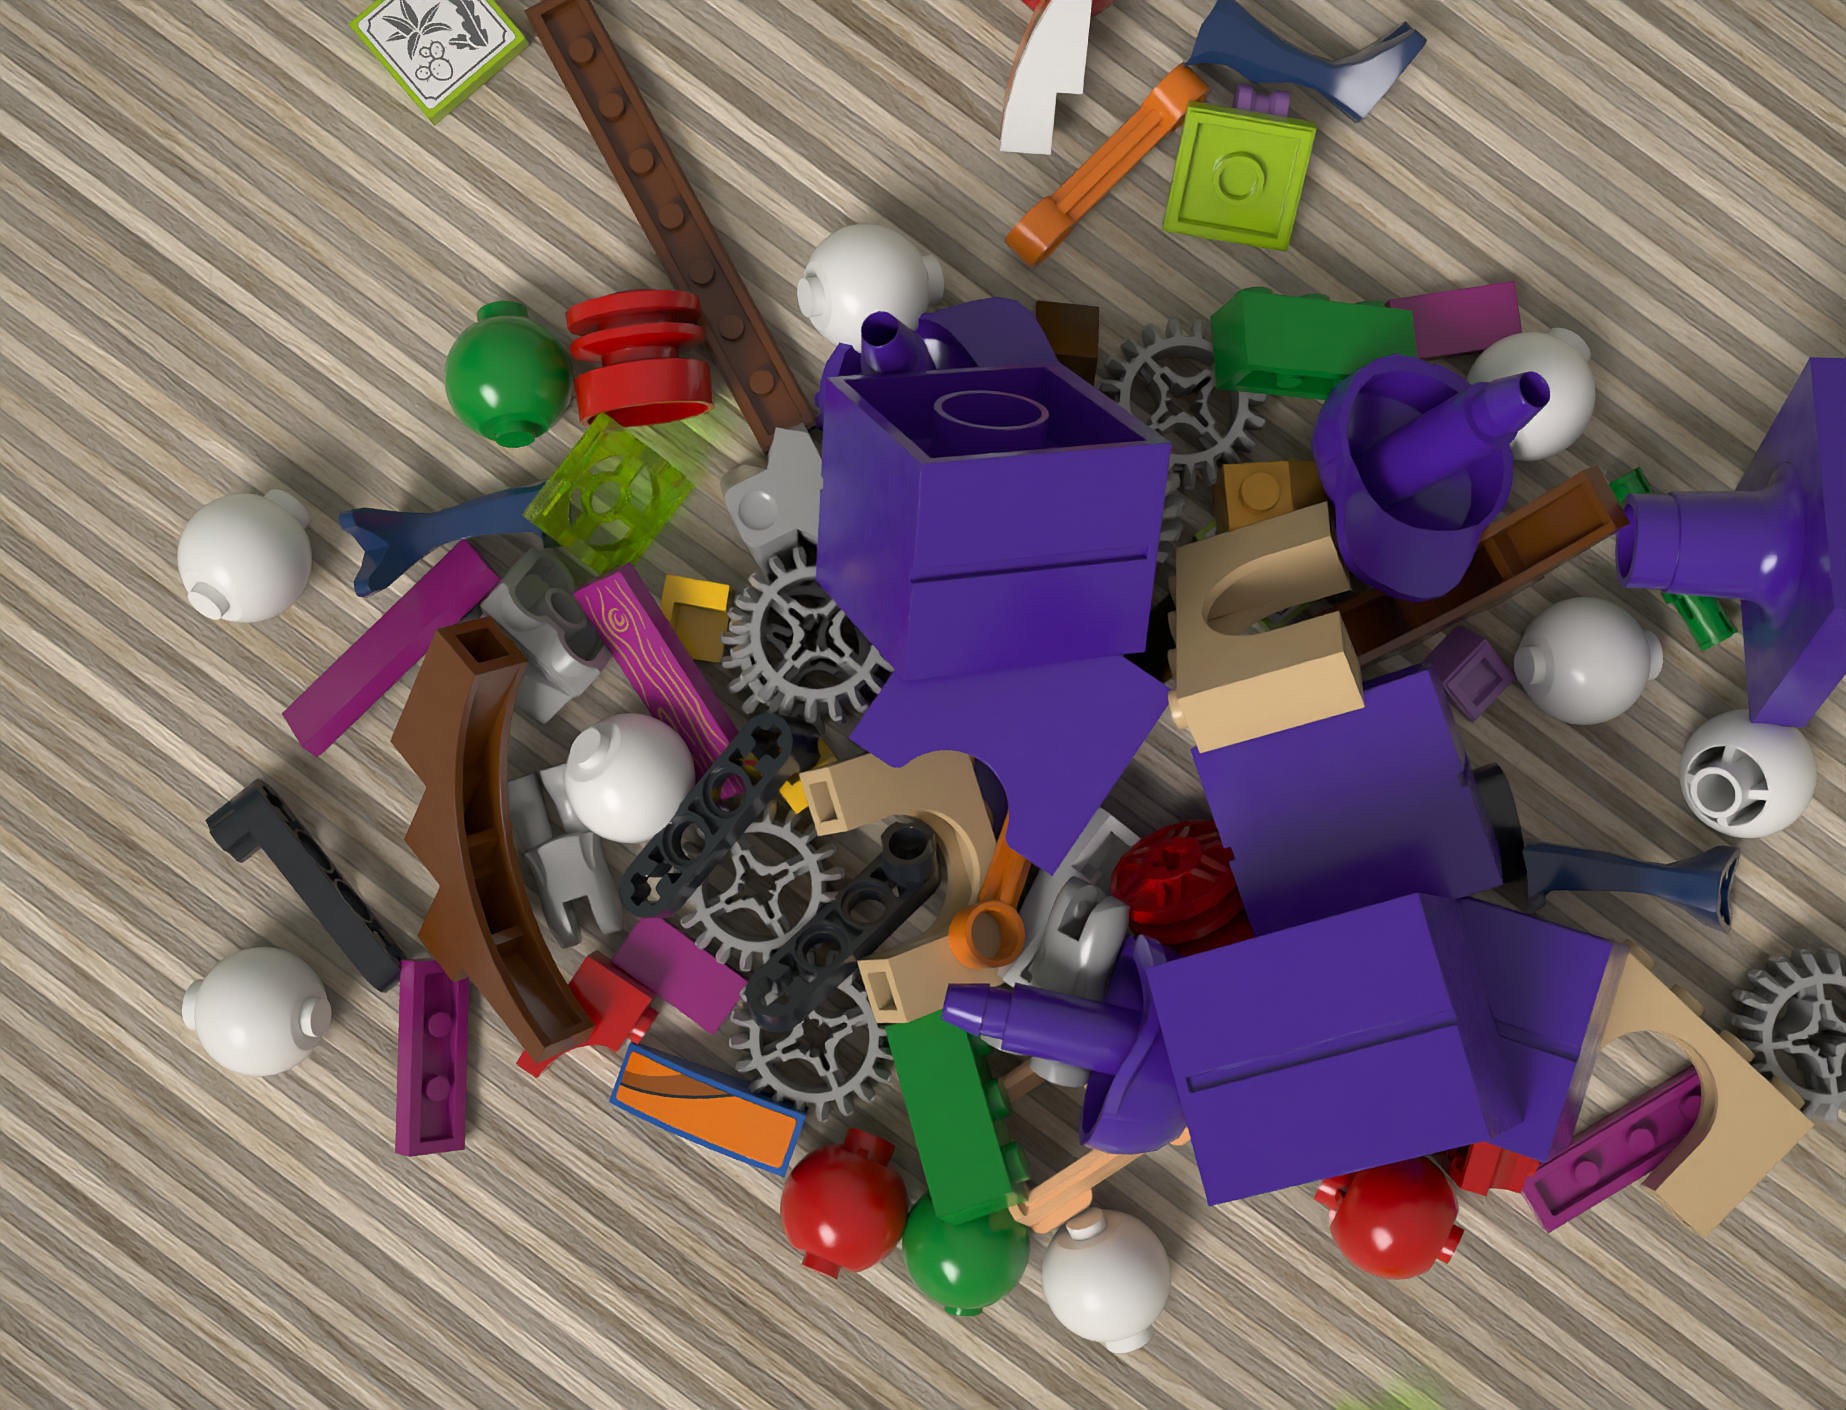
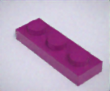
M435 958L400 959L402 970L400 972L395 1153L412 1157L465 1150L469 977L453 983Z

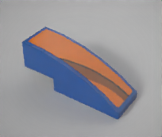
M633 1041L629 1043L609 1100L611 1104L664 1130L782 1177H785L809 1108L805 1106L804 1110H796L793 1107L795 1102L783 1099L782 1103H776L771 1099L773 1094L764 1091L751 1093L750 1089H748L749 1081L640 1043L637 1045Z

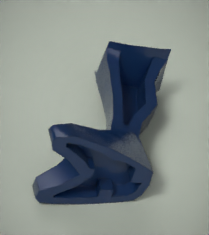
M1217 0L1214 8L1201 24L1191 58L1184 66L1198 63L1223 64L1230 66L1253 83H1296L1310 87L1319 92L1354 123H1358L1365 118L1424 47L1427 39L1405 21L1356 54L1330 60L1309 53L1283 39L1255 18L1238 0Z
M565 473L539 481L493 492L433 513L398 512L366 507L340 512L339 521L341 528L353 536L365 551L361 569L354 579V590L357 597L368 598L386 589L419 560L440 546L459 539L489 534L534 532L542 538L544 549L574 545L571 520L573 480L569 479Z
M1523 838L1526 844L1522 852L1527 869L1529 915L1546 905V895L1551 891L1634 892L1659 897L1685 910L1703 925L1726 934L1731 930L1733 912L1730 890L1739 863L1740 848L1725 845L1716 846L1692 858L1663 864L1606 851Z

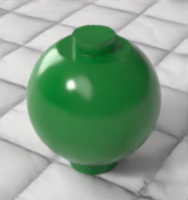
M497 301L482 306L477 311V322L466 328L453 343L445 362L444 385L448 401L464 425L476 434L496 441L502 447L520 448L533 443L535 438L548 432L562 418L571 401L574 374L566 348L550 329L540 322L530 319L528 310L524 305L513 301Z
M928 1190L916 1201L908 1214L907 1223L902 1235L903 1260L914 1284L928 1298L944 1305V1310L947 1313L956 1316H975L982 1313L983 1307L990 1306L1003 1299L1019 1283L1027 1267L1030 1255L1029 1228L1015 1221L1008 1208L954 1226L936 1217Z

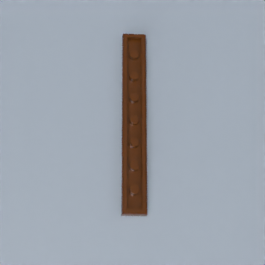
M543 0L524 10L675 290L687 291L699 296L702 317L694 322V325L703 328L706 338L705 345L765 456L769 453L776 427L789 429L803 422L808 433L816 429V415L591 1Z

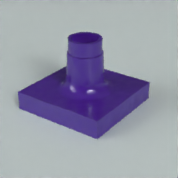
M1809 358L1735 491H1671L1667 495L1628 493L1621 506L1631 523L1616 533V573L1622 588L1660 589L1663 593L1740 599L1749 719L1751 723L1805 727L1846 675V358Z

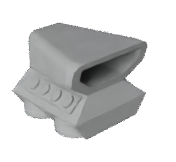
M803 422L789 429L776 427L774 439L768 453L767 469L741 465L726 472L720 481L725 505L743 541L763 574H770L775 576L776 579L778 577L770 568L769 559L777 556L788 571L791 567H797L793 558V549L803 547V540L807 541L812 548L817 550L820 489H823V478L821 477L822 459Z
M532 546L519 558L494 590L475 605L459 623L491 616L529 661L519 686L515 706L545 724L573 697L580 696L603 671L613 655L572 594L577 587L567 567L555 556L545 551H537Z

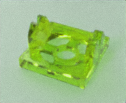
M601 413L589 426L522 516L601 575L627 562H631L634 566L695 485L687 480V476L673 467L666 459L635 438L608 415ZM612 456H625L613 472L602 471L593 475L588 471L596 463ZM645 467L649 473L652 495L649 505L641 512L631 504L632 492L630 485ZM606 482H617L620 488V496L616 505L606 512H595L592 506V498L595 491ZM575 487L581 490L580 502L583 511L571 526L568 515L570 500ZM619 519L630 527L626 535L614 543H586L601 523H611Z

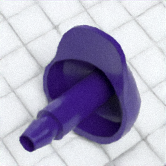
M991 297L964 302L932 313H922L918 319L919 325L916 331L908 328L888 312H874L863 321L861 326L862 353H858L852 345L839 342L827 360L820 381V391L814 397V403L820 409L815 425L818 430L823 432L826 377L1058 362L1033 313L1017 300Z
M1392 353L1389 356L1371 361L1338 382L1328 393L1314 422L1311 447L1319 478L1330 504L1336 511V532L1339 551L1347 568L1362 582L1391 597L1410 602L1435 600L1457 586L1472 561L1482 532L1506 506L1513 484L1514 456L1510 443L1515 439L1518 431L1522 430L1548 404L1550 388L1546 380L1540 374L1529 371L1495 379L1491 382H1478L1471 385L1459 374L1437 363L1432 365L1415 357Z
M1130 935L1123 942L1109 979L1105 1002L1017 982L1014 984L1013 991L991 987L990 983H948L941 1020L976 1037L983 1035L1001 1039V1050L1092 1070L1086 1085L1080 1118L1079 1140L1081 1146L1108 1154L1134 1155L1153 1152L1180 1138L1187 1127L1145 968L1184 958L1185 956L1175 949L1161 944L1157 938L1146 935H1139L1138 937Z

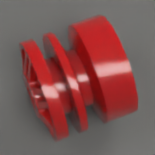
M626 290L586 300L571 306L565 313L567 329L571 334L582 336L570 344V353L573 358L602 364V367L583 373L574 380L579 420L584 426L594 428L651 426L694 418L706 414L715 408L708 363L696 359L679 358V354L698 348L706 342L703 328L692 324L702 317L701 301L697 294L678 290Z
M1188 820L1165 826L1147 835L1122 855L1111 873L1110 892L1113 897L1130 906L1128 927L1136 937L1139 935L1155 937L1161 944L1175 949L1185 957L1255 938L1229 861L1234 856L1231 846L1224 848L1216 823L1213 820Z

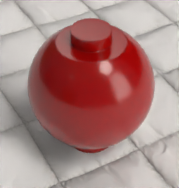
M849 1127L843 1143L820 1146L805 1155L794 1166L782 1190L780 1217L785 1235L791 1246L805 1253L801 1263L802 1266L837 1280L841 1269L854 1273L864 1271L883 1261L896 1248L907 1223L909 1201L905 1183L901 1175L890 1163L896 1148L895 1145L865 1131Z
M1425 1156L1323 1179L1313 1199L1328 1207L1329 1229L1333 1240L1342 1254L1357 1268L1383 1279L1402 1280L1417 1277L1428 1272L1436 1259L1448 1264L1465 1230L1454 1224L1459 1212V1205L1452 1184L1444 1172Z

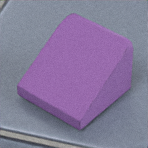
M1463 626L1454 628L1422 661L1434 659L1448 702L1472 723L1516 678L1485 638Z

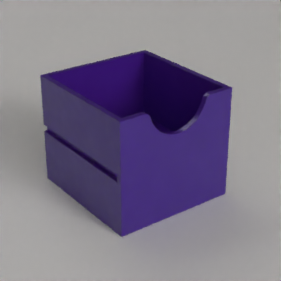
M1060 362L826 377L821 465L823 489H820L816 581L904 681L1145 652L1172 443Z
M1121 655L904 681L894 670L849 736V739L894 768L903 767L918 756L933 751L952 750L973 756L975 760L973 769L982 798L989 805L993 815V832L1000 836L1009 809V820L1005 834L1007 845L1053 876L1169 705L1168 691L1172 689Z
M1434 659L1362 682L1364 708L1203 753L1199 752L1197 745L1190 748L1224 848L1230 846L1232 848L1234 856L1229 861L1255 938L1417 892L1455 900L1503 885L1500 848Z
M1417 892L1145 968L1208 1206L1491 1140L1524 1122L1458 900Z
M1464 896L1455 900L1459 902L1489 1002V1009L1496 1025L1524 1122L1484 1142L1547 1163L1571 1143L1631 946L1474 897Z

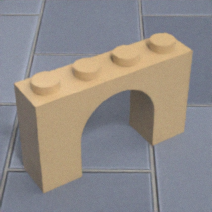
M1327 501L1176 548V574L1168 577L1170 594L1176 608L1175 611L1168 613L1169 627L1176 644V648L1168 650V660L1176 688L1168 691V701L1178 729H1190L1200 753L1365 707L1360 664L1339 611L1272 631L1239 636L1251 625L1273 613L1351 590L1349 569L1339 551L1336 524Z
M952 750L933 751L918 756L903 767L894 768L870 752L865 751L799 773L818 836L850 831L892 815H901L927 824L934 831L935 840L945 859L948 875L947 893L940 914L934 923L918 937L857 960L876 1023H908L942 1009L948 983H990L991 987L1005 983L997 975L999 967L985 970L970 969L956 959L949 945L948 932L951 921L962 908L977 904L997 845L992 830L993 815L989 805L982 798L973 769L975 760L969 754ZM982 912L973 922L972 940L979 953L986 958H994L998 953L1001 945V931L994 918Z
M1626 939L1622 944L1631 947L1598 1053L1608 1043L1622 1035L1649 1030L1672 1040L1692 1061L1701 1082L1702 1098L1697 1120L1688 1135L1640 1185L1688 1231L1706 1238L1815 1124L1799 1110L1805 1102L1789 1085L1774 1076L1767 1081L1749 1064L1755 1058L1753 1052L1727 1030H1723L1718 1035L1700 1018L1706 1010L1699 1001L1677 984H1674L1671 989L1666 987L1651 973L1656 967L1654 960L1637 944Z

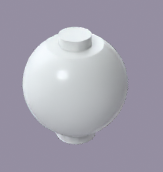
M856 224L839 229L817 246L806 265L804 277L798 282L797 298L803 315L810 318L816 330L826 340L835 346L839 342L852 345L858 353H862L861 326L870 314L878 311L888 312L908 328L916 331L919 325L918 319L922 313H926L928 307L936 306L941 302L944 292V279L937 259L930 254L921 256L914 244L899 232L878 224Z
M1552 328L1547 333L1523 332L1502 338L1483 351L1467 375L1466 381L1473 385L1478 382H1491L1495 379L1533 371L1540 374L1548 383L1550 388L1548 404L1522 430L1518 431L1515 439L1510 443L1514 456L1513 460L1536 461L1562 452L1581 436L1592 417L1596 392L1594 378L1587 364L1590 361L1591 352L1585 341L1570 330Z
M272 489L264 497L254 494L227 495L215 499L199 509L186 524L179 540L177 552L179 573L188 591V599L192 606L208 618L214 620L222 618L241 623L267 620L291 607L303 593L312 568L311 545L305 529L310 524V516L305 507L290 494Z
M1593 597L1569 598L1543 610L1527 627L1514 657L1515 675L1531 701L1547 715L1559 721L1576 725L1603 723L1621 715L1638 700L1646 687L1647 681L1654 680L1659 675L1663 664L1662 647L1659 639L1653 632L1643 630L1635 618L1622 607L1607 600Z
M1738 709L1724 712L1709 719L1693 733L1686 743L1680 759L1679 780L1688 806L1706 825L1729 836L1758 838L1785 829L1803 814L1815 792L1817 766L1808 741L1796 727L1751 723L1749 709Z
M635 713L617 714L607 717L583 731L572 744L565 768L566 793L576 816L594 833L603 838L622 843H638L651 840L668 823L671 824L670 820L677 812L680 803L694 788L696 779L691 753L679 734L656 718Z
M273 947L249 948L226 957L208 973L205 979H198L188 987L182 1004V1016L185 1025L190 1030L197 1032L202 1046L218 1064L241 1075L258 1077L279 1074L301 1063L311 1054L321 1037L327 1032L332 1016L331 1005L327 1000L325 988L315 970L299 956Z
M1097 1207L1084 1209L1066 1221L1053 1236L1046 1249L1042 1263V1286L1050 1309L1057 1319L1070 1331L1091 1341L1104 1342L1106 1348L1114 1353L1134 1351L1144 1346L1154 1334L1152 1323L1158 1318L1166 1304L1171 1284L1170 1264L1163 1244L1151 1228L1130 1214L1110 1209L1101 1210Z

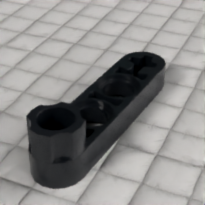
M766 712L755 715L749 720L680 803L677 812L670 820L672 823H668L661 831L655 834L626 869L621 878L620 885L621 900L626 909L634 916L641 918H666L680 910L794 772L802 773L811 770L816 766L821 757L818 750V741L821 735L815 725L806 722L805 719ZM747 759L758 762L754 767H752L750 765L745 764L744 760ZM737 774L745 783L746 795L742 805L736 810L730 811L722 802L721 789L727 778ZM696 823L704 831L705 847L697 858L691 860L682 850L681 838L684 830L690 824ZM672 867L682 871V873L668 872ZM649 877L661 878L655 888L660 896L658 901H649L647 899L652 890L647 883Z
M257 778L205 820L210 830L209 833L215 842L237 862L243 863L262 848L361 975L376 990L381 993H387L400 982V972L402 970L400 959H407L406 956L271 786Z
M919 820L911 823L896 821L888 826L880 837L883 852L835 896V900H831L752 975L747 982L745 995L752 1019L760 1028L769 1032L780 1033L791 1030L800 1024L859 967L857 960L870 956L935 893L940 886L942 873L935 833L927 824ZM896 886L898 889L899 897H896L892 891V889ZM876 900L881 902L886 909L884 914L876 921L862 923L854 920L850 915L854 906L861 901ZM818 943H833L841 949L837 960L827 966H814L805 959L809 949ZM792 968H795L799 974L795 980H793L791 973ZM787 991L788 1003L782 1005L779 1002L773 1001L767 1006L766 994L773 992L775 995L780 996Z

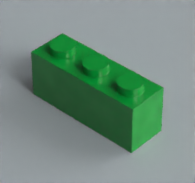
M1249 287L1236 292L1233 298L1210 316L1216 389L1325 400L1328 393L1338 382L1377 358L1386 357L1392 353L1417 358L1412 310L1387 308L1381 301L1367 300L1357 303L1330 301V298L1324 294L1314 293L1295 297L1273 294V291L1267 287Z
M942 1009L908 1023L891 1024L885 1027L936 1217L955 1226L1028 1201L1023 1181L1031 1179V1171L1021 1143L1018 1140L1011 1142L1005 1117L1012 1115L1010 1098L1001 1078L993 1079L986 1055L994 1053V1047L982 1040L980 1035L976 1037L941 1020Z

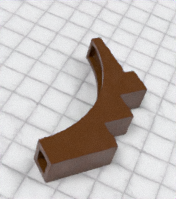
M1598 465L1579 472L1527 505L1486 527L1481 534L1472 561L1461 581L1444 596L1435 600L1410 602L1391 597L1375 588H1371L1306 620L1339 611L1360 664V669L1363 670L1411 650L1456 622L1502 604L1544 579V575L1631 523Z
M491 616L436 629L390 742L426 786V790L404 840L440 885L417 936L453 983L470 977L537 1064L587 1042L595 1028V1024L577 1001L560 973L544 941L521 877L509 813L507 767L512 714L519 686L529 661Z

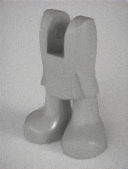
M567 761L539 771L547 792L556 804L565 833L553 835L545 808L543 790L536 771L507 781L510 819L519 832L526 850L522 858L533 872L547 925L562 949L578 945L582 941L580 925L572 903V899L588 896L592 912L603 935H609L624 929L623 906L604 857L601 836L591 831L581 822L569 803L565 788Z
M1072 876L1061 888L1052 906L1040 952L1028 970L1033 975L1029 985L1105 1002L1106 980L1128 929L1130 906L1112 896L1104 898L1096 905L1097 890L1095 886L1083 879ZM980 1035L981 1039L987 1044L1001 1050V1039ZM1001 1050V1051H1004V1052H1007V1053H1011V1054H1014V1055H1023V1054H1018V1053H1014V1052H1010V1051ZM1031 1057L1029 1062L1031 1070L1040 1077L1067 1087L1085 1086L1088 1084L1092 1074V1070Z

